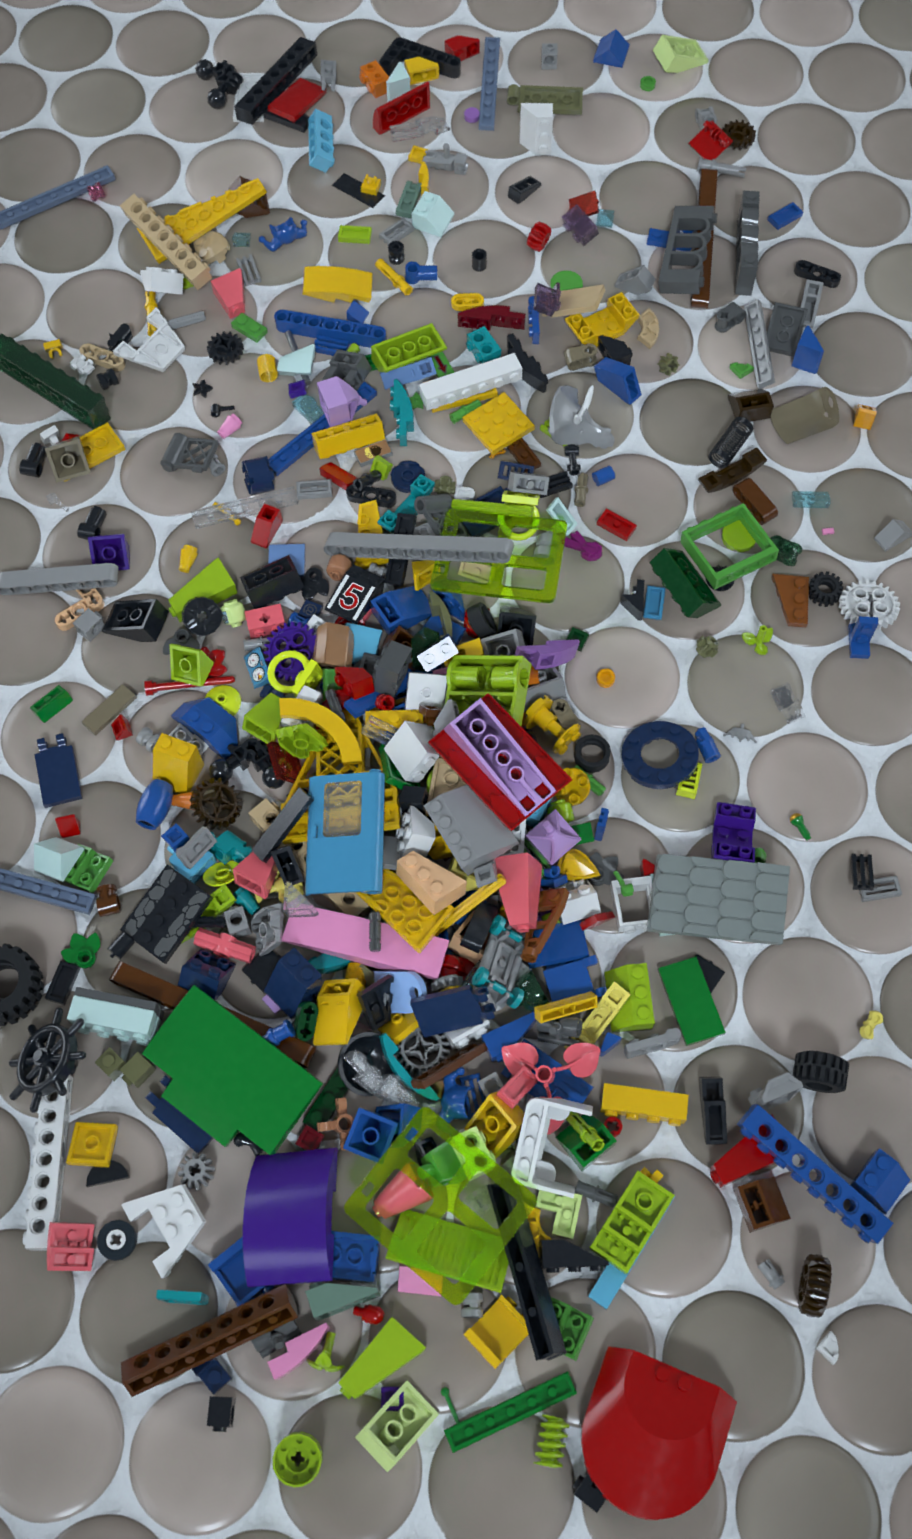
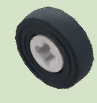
M114 1220L105 1224L97 1237V1247L100 1253L105 1258L113 1261L123 1260L130 1256L137 1243V1234L133 1226L122 1220ZM114 1235L118 1237L120 1235L122 1236V1238H120V1245H112V1242L114 1241L112 1237H114Z

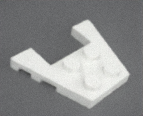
M155 308L146 317L147 321L157 328L154 334L138 350L122 341L113 350L115 356L164 372L185 351V346L174 330L170 328L166 319L160 314L159 309Z
M185 1184L122 1204L130 1222L137 1220L147 1211H150L170 1247L152 1262L161 1278L168 1277L175 1263H178L184 1250L193 1242L206 1223Z

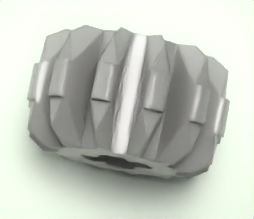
M196 1152L192 1154V1159L185 1156L184 1158L187 1163L179 1164L184 1169L178 1172V1176L183 1177L180 1182L187 1184V1188L190 1190L194 1185L196 1190H200L201 1183L207 1187L209 1184L206 1179H214V1176L209 1174L215 1171V1167L210 1166L212 1160L210 1158L206 1159L204 1153L199 1158ZM199 1168L201 1170L199 1174L192 1173L193 1169L197 1170Z

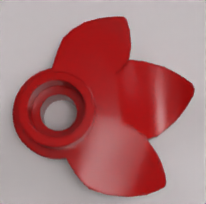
M207 647L200 649L214 662L208 677H219L227 672V668L222 665L225 658L224 650L216 649L210 652Z

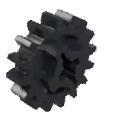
M223 331L222 335L216 333L217 337L211 336L212 341L207 342V351L209 358H212L214 363L218 361L219 365L223 362L228 365L229 361L234 363V359L239 360V355H243L244 346L242 339L238 338L237 334L232 335L231 331L226 334Z

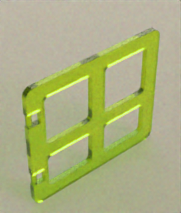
M449 509L446 512L441 536H456L459 523L470 522L498 525L499 532L497 538L511 539L512 529L515 527L552 531L553 537L548 558L511 555L507 563L468 562L492 566L488 583L449 580L447 576L452 561H435L430 586L434 591L540 603H552L555 601L567 532V523L564 520L463 509ZM448 526L454 527L453 531H447ZM439 567L445 568L444 573L438 572ZM506 567L546 571L544 588L531 589L502 585L504 570Z
M422 1107L345 1202L344 1211L453 1305H459L465 1300L535 1208L537 1198L534 1193L431 1108ZM413 1127L418 1133L410 1142L405 1136ZM426 1129L433 1130L465 1157L464 1164L447 1185L439 1183L408 1156V1152ZM395 1169L401 1170L434 1200L405 1239H400L366 1209V1205ZM478 1171L485 1173L517 1200V1205L498 1229L493 1228L459 1199L460 1193ZM370 1181L375 1187L366 1196L362 1193V1190ZM446 1212L452 1213L485 1241V1247L457 1283L449 1281L417 1253L418 1247Z

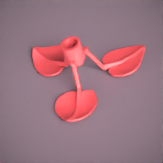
M523 1042L503 1046L502 1057L512 1075L523 1065L531 1072L532 1070L536 1071L535 1076L537 1080L544 1083L548 1098H552L549 1083L553 1082L555 1072L570 1068L574 1076L579 1078L588 1077L597 1068L601 1050L598 1046L591 1043H575L569 1046L563 1054V1058L568 1065L557 1068H550L546 1065L539 1066L538 1068L534 1065L537 1064L539 1055L536 1048L529 1043ZM550 1119L547 1135L558 1130L564 1120Z

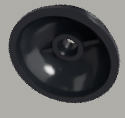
M373 1032L356 1034L349 1039L347 1045H343L338 1057V1072L342 1082L350 1091L361 1096H375L391 1086L396 1075L384 1056L380 1043V1034ZM360 1061L364 1062V1067L362 1069L359 1067Z

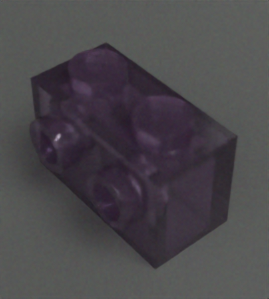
M577 204L562 216L564 222L562 225L567 232L571 231L574 240L577 243L580 242L583 246L599 234L597 226Z

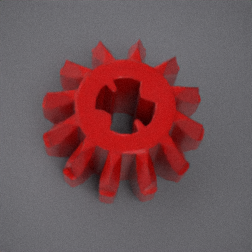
M537 222L529 233L527 245L531 249L540 252L547 245L552 229L544 222Z

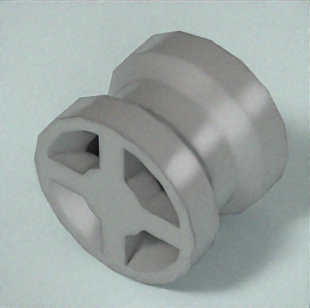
M371 563L368 571L385 578L387 567H379L376 563Z

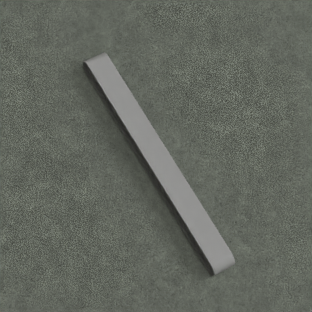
M332 532L329 534L323 549L329 556L343 554L347 557L507 563L511 558L514 543L508 538Z

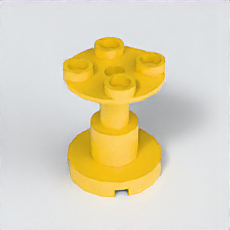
M545 695L544 699L540 697L528 708L525 713L528 716L526 719L523 717L522 724L527 729L538 725L545 732L549 730L558 738L553 747V752L563 755L567 751L568 745L572 741H577L581 736L579 732L580 725L578 723L574 724L567 730L556 722L557 717L550 711L553 701Z

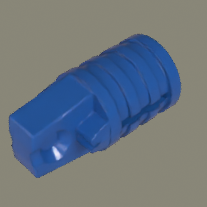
M705 727L699 728L695 732L696 742L705 763L718 760L721 754L714 743V739L709 735Z

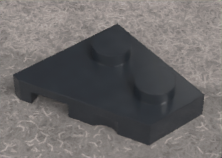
M390 974L357 993L369 1028L373 1031L391 1020L390 1006L393 995L390 994V986L394 982V978Z

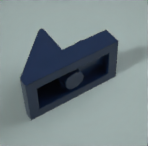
M216 1357L192 1368L195 1375L201 1378L213 1395H216L232 1380Z

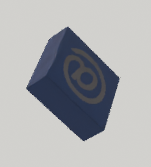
M306 599L298 614L305 619H311L314 614L319 617L323 606Z

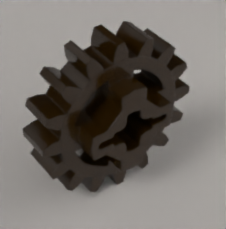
M737 119L734 123L730 121L729 124H725L722 131L733 140L728 148L733 146V150L736 148L742 150V147L748 149V145L752 146L756 137V130H753L754 126H749L750 122L744 123V120L738 122Z

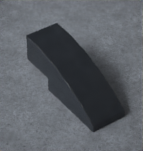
M720 1076L699 1077L706 1145L728 1144L723 1078Z

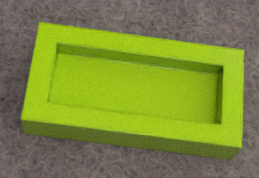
M340 225L338 242L370 244L372 227Z

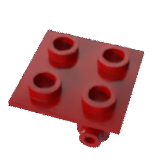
M707 120L703 124L704 128L688 144L703 159L713 160L733 140L712 120Z

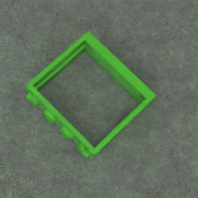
M744 503L736 507L733 506L723 513H718L713 518L703 520L693 527H688L687 530L682 531L680 543L714 590L776 561L779 549ZM740 520L762 551L716 573L693 541Z

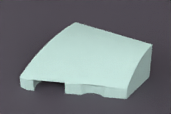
M311 344L280 357L277 366L278 374L296 376V374L311 375L316 345Z

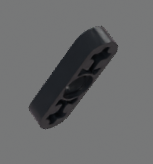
M799 260L794 268V273L798 277L824 282L823 285L826 287L836 288L840 284L841 274L839 272L809 261ZM814 272H819V273H821L822 275H821V276H816V275H814L813 273H814Z
M353 484L346 489L347 499L353 503L362 504L376 500L379 507L391 508L397 502L396 494L392 490L375 487H364L361 490H356ZM370 493L376 495L373 499H368L366 496Z

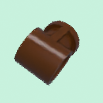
M114 884L101 885L96 889L99 895L96 898V905L100 917L121 913L119 897L115 894L117 888Z

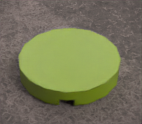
M740 520L725 526L722 530L721 539L723 544L732 551L746 552L756 544V541Z

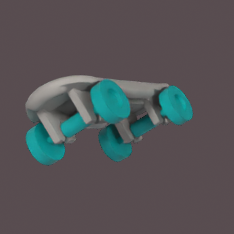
M498 915L493 919L479 969L472 978L473 989L487 986L489 991L487 995L488 1001L479 1002L480 1006L493 1003L496 1011L501 1010L506 1005L515 1009L520 1005L524 997L522 989L518 987L513 989L522 961L521 953L524 948L525 933L517 932V930L509 925L506 918Z

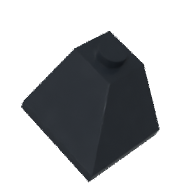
M501 606L497 634L518 629L522 631L525 646H532L537 615L521 608Z

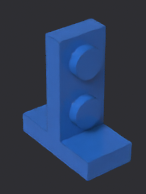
M859 616L856 623L848 625L850 658L869 659L870 640L879 624L878 617Z

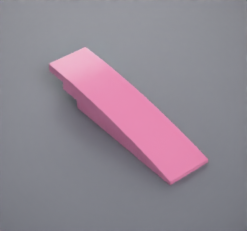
M296 903L293 904L282 936V942L381 970L414 971L420 976L433 980L439 978L449 945V940L434 936L424 950L418 953L391 926L380 922L381 950L379 952H371L369 949V919Z

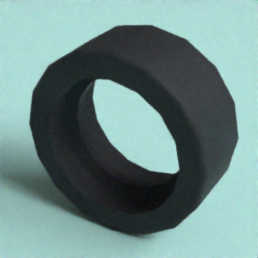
M482 602L467 609L469 622L478 637L483 639L496 633L495 621L488 608Z
M585 735L575 745V763L585 772L595 773L603 770L609 763L610 745L599 735ZM587 745H596L603 750V758L599 762H588L581 756L582 748Z

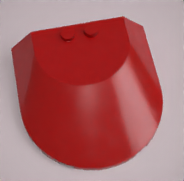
M608 1346L581 1429V1447L585 1460L584 1464L592 1482L594 1481L602 1492V1496L609 1503L633 1517L656 1521L684 1514L703 1499L715 1480L737 1401L721 1387L638 1351Z

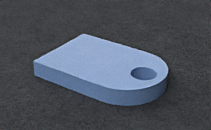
M374 971L375 982L388 974L394 978V982L390 986V994L393 995L390 1006L391 1013H414L410 1001L412 998H417L414 992L415 988L418 990V997L427 995L424 980L414 971Z

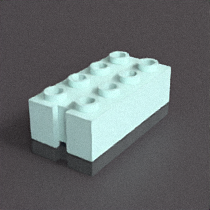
M76 987L75 996H73L67 1020L71 1024L79 1018L84 1020V1025L77 1031L79 1033L89 1034L94 1032L99 1037L109 1038V1036H114L119 1041L129 1042L130 1039L137 1041V1044L147 1046L160 1029L164 1012L159 1008L160 1006L157 1002Z

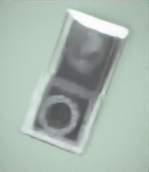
M789 683L770 690L779 711L788 724L806 717L799 699H795Z

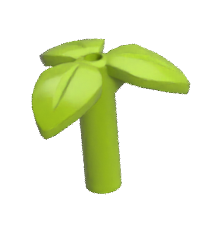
M765 625L760 626L757 637L753 633H742V638L746 644H756L754 649L756 653L760 655L768 653V647L763 643H767L772 639L773 628H767Z
M327 1332L323 1351L318 1355L315 1362L307 1358L306 1362L314 1369L337 1372L345 1368V1365H332L330 1357L335 1333Z

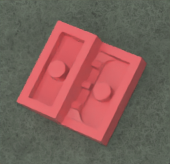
M50 1222L47 1241V1270L91 1271L94 1248L91 1246L95 1224Z

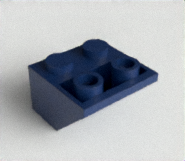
M200 949L182 966L178 986L189 991L193 985H196L216 1000L223 993L236 964L226 958H220L209 951Z

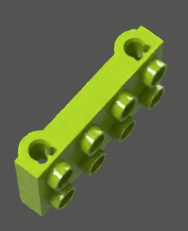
M454 655L447 668L446 679L448 687L445 704L448 700L452 699L458 705L459 714H462L476 701L489 693L522 726L532 664L524 656ZM431 770V772H430L429 775H428V779H427V787H426V788H427L428 795H429V790H430V785H431L433 770Z

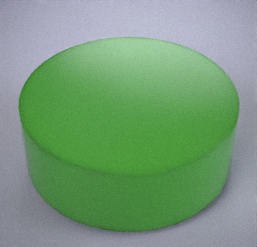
M645 76L641 79L640 88L642 90L652 91L655 89L656 80L653 77Z

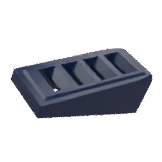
M500 461L497 478L509 481L512 467H515L514 472H518V468H521L522 473L527 469L528 473L534 474L535 467ZM508 466L507 475L503 476L504 468Z

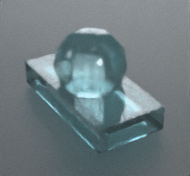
M307 394L292 401V406L311 424L324 415L323 410L317 405L315 398Z

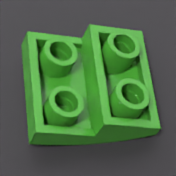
M78 844V846L84 848V851L64 881L93 894L114 860L95 852L92 848Z
M551 1297L567 1352L564 1356L576 1361L594 1318Z

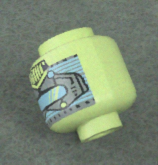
M237 599L224 602L220 608L224 624L231 625L232 628L241 626L242 621L246 619L243 603L238 602Z

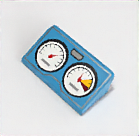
M258 647L244 656L254 689L270 684L267 676L268 668L261 649Z

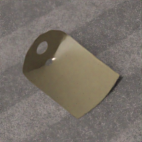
M822 387L808 395L773 408L770 418L778 435L786 444H790L836 426L839 423V409L834 393L828 387ZM829 397L833 400V407L829 405ZM826 411L828 413V417L824 416V413Z

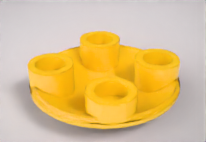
M564 768L563 770L573 780L556 793L555 796L558 800L565 799V802H569L571 806L579 805L589 795L590 780L587 774L578 768Z

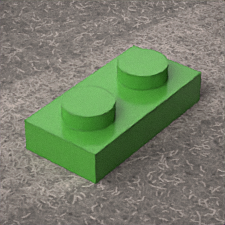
M243 313L231 322L232 328L256 343L268 333L266 327Z

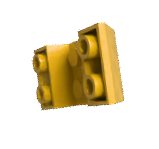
M620 292L608 298L607 308L585 318L581 314H573L565 318V322L582 344H594L597 347L598 336L603 335L616 339L624 335L639 318L640 314L625 295Z

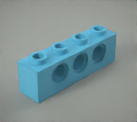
M315 108L308 119L309 166L326 173L334 164L332 116Z

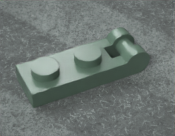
M407 180L395 211L396 216L412 218V212L421 194L422 183L418 182L415 184Z

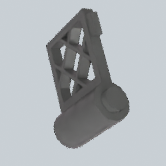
M175 433L160 464L168 472L176 471L179 468L202 473L207 471L219 446L218 440L188 438L181 433ZM191 444H198L197 447L189 451ZM211 446L209 450L203 451L205 447ZM201 450L202 454L193 458L192 455ZM191 457L190 461L183 463L186 458ZM205 458L203 465L196 464Z
M449 494L419 496L415 499L414 506L416 512L425 516L436 536H443L440 530L446 532L448 536H469L468 530L461 524L451 508L452 498ZM449 514L452 520L448 519L444 515ZM432 516L438 518L439 522L434 520ZM442 522L450 525V528L444 526ZM453 528L458 530L460 534L453 531Z

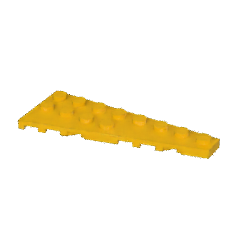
M256 178L242 184L236 190L225 191L224 195L210 197L211 200L204 203L200 201L181 209L180 212L173 216H164V225L168 224L174 231L173 234H178L183 240L182 243L189 245L265 195L267 191L260 180ZM137 228L157 262L160 264L167 258Z
M383 869L382 894L371 895L355 892L375 912H380L381 918L418 953L424 950L454 912V907L449 905L433 915L397 874L389 869Z

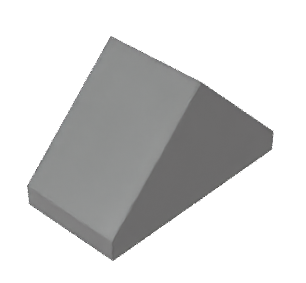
M893 519L875 536L874 540L886 552L910 538L912 531L903 521Z

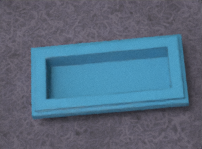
M647 586L643 618L662 620L666 588Z

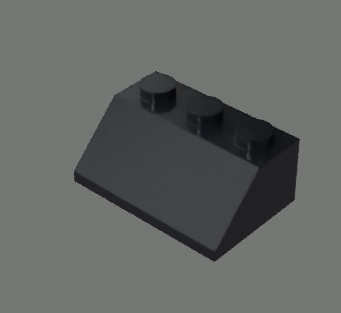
M289 555L240 577L254 609L266 607L269 603L280 601L285 596L297 593L304 588Z

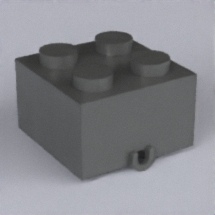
M391 640L388 647L385 646L383 648L381 660L377 659L374 670H376L373 675L375 692L395 697L408 673L409 663L412 662L411 647Z

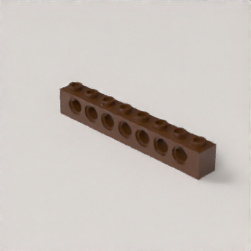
M284 1284L121 1362L122 1384L131 1397H134L298 1318L293 1295L287 1285Z

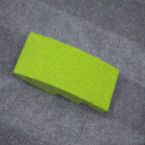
M637 1171L589 1249L627 1275L675 1195L640 1171Z

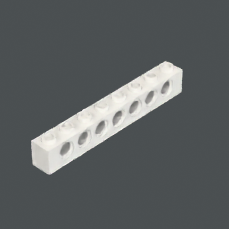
M71 1075L64 1082L67 1089L66 1095L60 1096L58 1094V1097L53 1101H50L51 1094L42 1096L37 1111L39 1113L38 1122L34 1126V1133L37 1136L36 1143L32 1146L34 1164L30 1167L32 1184L28 1188L27 1193L30 1203L29 1209L25 1213L27 1231L23 1234V1245L30 1251H47L49 1223L60 1221L73 1077ZM56 1113V1118L52 1122H48L49 1115ZM54 1134L53 1141L46 1144L47 1136ZM51 1155V1162L44 1166V1159ZM49 1177V1184L42 1188V1180ZM47 1199V1206L40 1210V1202ZM44 1221V1230L37 1232V1225Z

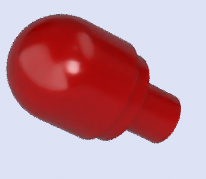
M368 1304L364 1308L354 1307L353 1315L362 1317V1321L365 1323L377 1325L384 1319V1311L379 1306Z

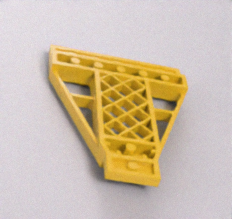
M342 709L345 723L349 726L358 742L363 764H358V768L353 764L345 765L339 771L335 769L340 763L343 764L341 754H336L339 749L330 735L323 729H317V732L326 739L328 746H334L331 749L324 747L319 752L310 751L309 757L306 758L285 803H281V810L298 788L309 787V779L305 778L315 757L316 776L328 775L330 772H333L335 775L345 774L350 769L354 771L353 773L369 772V770L365 771V749L369 748L380 767L379 770H381V773H384L381 759L360 722V716L355 719L346 709ZM332 756L335 760L329 765L326 761ZM346 781L340 786H337L336 782L326 783V791L330 787L335 790L330 795L326 794L324 837L360 834L362 782L358 781L357 784L355 781ZM352 785L354 788L349 793L346 792L345 789ZM390 785L391 788L385 789L384 831L400 829L399 793L397 787ZM308 809L283 840V844L307 841Z

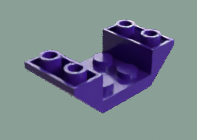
M717 802L712 830L711 859L755 862V848L752 847L753 829L756 821L755 807Z

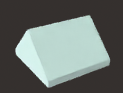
M402 62L397 64L386 82L388 102L410 91V77Z
M57 837L34 843V870L63 882L84 851V848Z

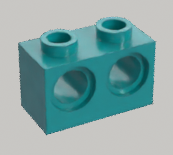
M485 326L467 334L466 347L470 352L472 351L477 363L482 364L501 357V348Z

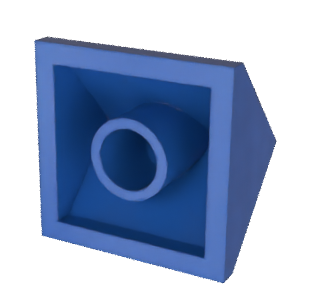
M615 29L600 39L593 62L623 68L630 44Z
M810 326L805 327L799 340L792 367L816 374L824 350Z
M359 1107L343 1149L383 1165L399 1123L381 1114Z

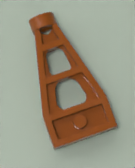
M566 888L540 891L538 912L551 910L552 912L547 920L537 921L536 929H529V932L525 933V943L521 953V958L529 963L537 961L538 954L541 953L565 909L570 893ZM543 929L539 938H533L534 930Z

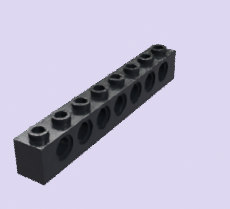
M299 37L240 101L236 103L234 107L237 120L253 125L268 109V105L280 96L317 56L316 42Z

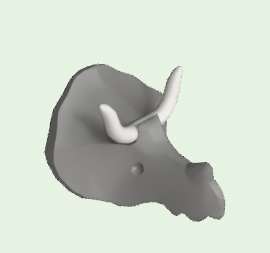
M564 385L559 386L556 390L550 409V427L548 429L552 440L556 444L581 445L589 443L594 447H601L602 449L614 445L611 429L601 427L589 415L588 408L593 395V385L589 388L582 407L579 405L577 388Z

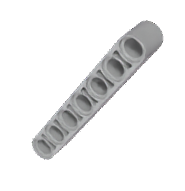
M112 563L0 572L1 595L114 587L118 583V566Z

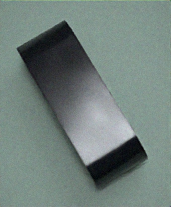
M486 901L481 902L475 909L460 946L479 954L499 907Z

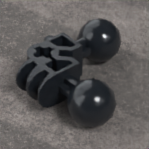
M202 59L196 64L195 70L199 78L209 80L214 76L218 88L209 91L207 96L208 104L214 109L223 108L227 101L225 93L236 94L240 84L243 82V77L236 72L234 65L228 64L226 60L222 61V63L218 62L215 67L207 59Z
M254 738L247 739L239 746L228 745V751L233 757L228 760H215L210 764L209 768L210 777L214 778L215 781L221 778L222 783L232 777L235 768L240 766L244 771L249 767L251 761L257 772L263 771L262 781L268 788H280L286 780L284 769L278 765H271L277 759L278 752L273 751L274 747Z

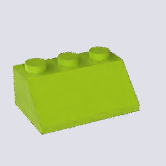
M647 963L627 964L604 972L607 990L615 981L631 994L610 1023L611 1033L653 1029L655 1020Z

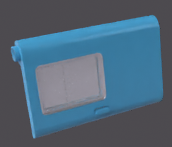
M371 769L369 772L310 777L309 796L314 801L308 807L305 896L362 892L371 895L382 894L385 774L381 773L379 769Z

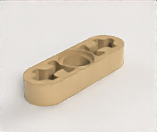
M84 344L79 349L80 354L86 357L85 361L91 359L94 364L104 368H112L113 371L119 372L126 366L124 359L115 356L112 351L92 344ZM102 355L107 356L104 360L98 359Z

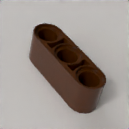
M747 478L733 486V493L741 504H745L760 525H764L778 516L776 506L751 478Z

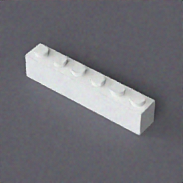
M515 353L421 383L419 384V394L427 411L436 409L440 406L517 382L522 379V366Z

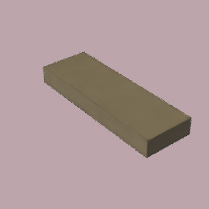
M122 684L82 721V724L96 736L137 698L136 695Z

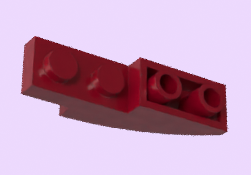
M481 306L458 313V327L479 329L485 326L488 331H491V326L525 329L526 313L510 312V306Z

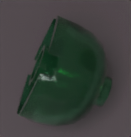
M532 970L519 977L515 988L522 989L524 997L518 1007L523 1005L527 1011L534 1012V1007L549 1003Z

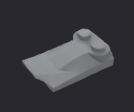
M787 1072L768 1080L763 1090L757 1088L751 1091V1096L748 1097L751 1106L758 1104L766 1111L792 1100L804 1086L801 1081Z

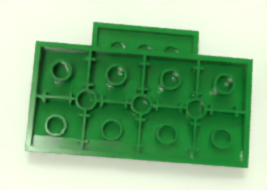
M193 985L142 1053V1055L173 1078L161 1097L224 1147H228L237 1132L240 1131L269 1155L276 1154L324 1084L196 985Z

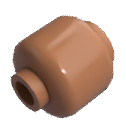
M333 555L329 560L326 572L331 579L341 581L344 574L351 568L352 563L346 555Z

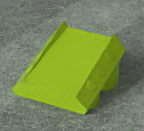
M307 723L279 727L275 730L279 745L293 757L305 759L309 757L310 751L319 752L328 746L326 739Z

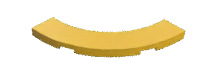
M279 698L281 718L308 720L315 723L316 726L323 729L333 738L340 751L343 765L363 764L361 751L353 732L337 714L320 704L308 700Z

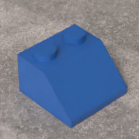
M879 1148L873 1152L850 1185L880 1211L887 1214L910 1179L900 1164Z

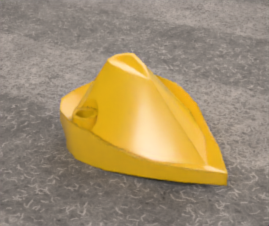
M570 849L559 859L557 864L560 868V874L567 875V880L576 881L600 876L599 871L588 856L577 849Z

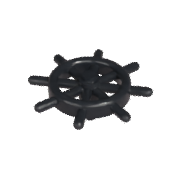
M60 1007L55 1010L52 1024L45 1025L38 1030L33 1024L28 1026L30 1038L25 1043L19 1058L9 1061L10 1067H17V1079L19 1085L10 1093L9 1098L16 1100L24 1090L32 1093L33 1097L30 1105V1112L32 1113L38 1111L42 1096L49 1095L56 1090L60 1096L66 1095L67 1089L64 1082L69 1075L75 1073V1061L83 1060L86 1057L84 1051L77 1052L78 1045L75 1036L77 1031L84 1025V1020L82 1018L77 1019L69 1029L60 1025L63 1016V1009ZM60 1035L61 1038L56 1042L57 1036ZM38 1076L37 1082L35 1084L33 1080Z

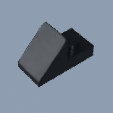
M637 579L636 586L632 587V595L622 594L620 603L637 620L642 621L645 580Z

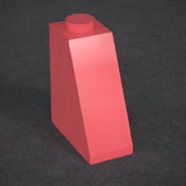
M240 268L211 280L213 293L230 319L245 313L244 280Z
M254 852L249 854L233 869L235 884L263 899L268 897L278 872L272 856L265 863Z

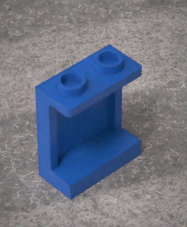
M243 1236L208 1264L212 1272L216 1274L233 1298L237 1307L257 1298L262 1293L265 1294L275 1287L247 1286L243 1257Z

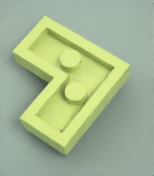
M539 1190L535 1207L556 1213L552 1235L573 1240L582 1195L574 1194V1198Z

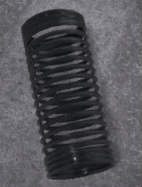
M736 417L708 455L710 462L714 466L723 469L730 464L753 432L754 428L749 420L744 417Z

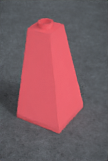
M528 852L498 856L495 858L497 875L502 874L507 881L499 889L509 925L520 933L529 932V929H536L542 864Z

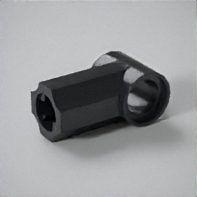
M40 443L32 444L26 459L20 462V474L37 478L41 476L42 462L46 455L45 446Z
M98 506L92 507L85 522L80 523L77 536L86 540L91 536H100V528L107 515L106 511Z

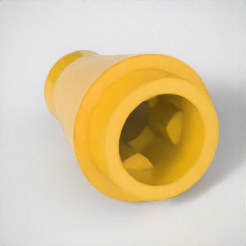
M184 545L181 548L179 571L189 573L191 566L198 556L197 548L190 545Z

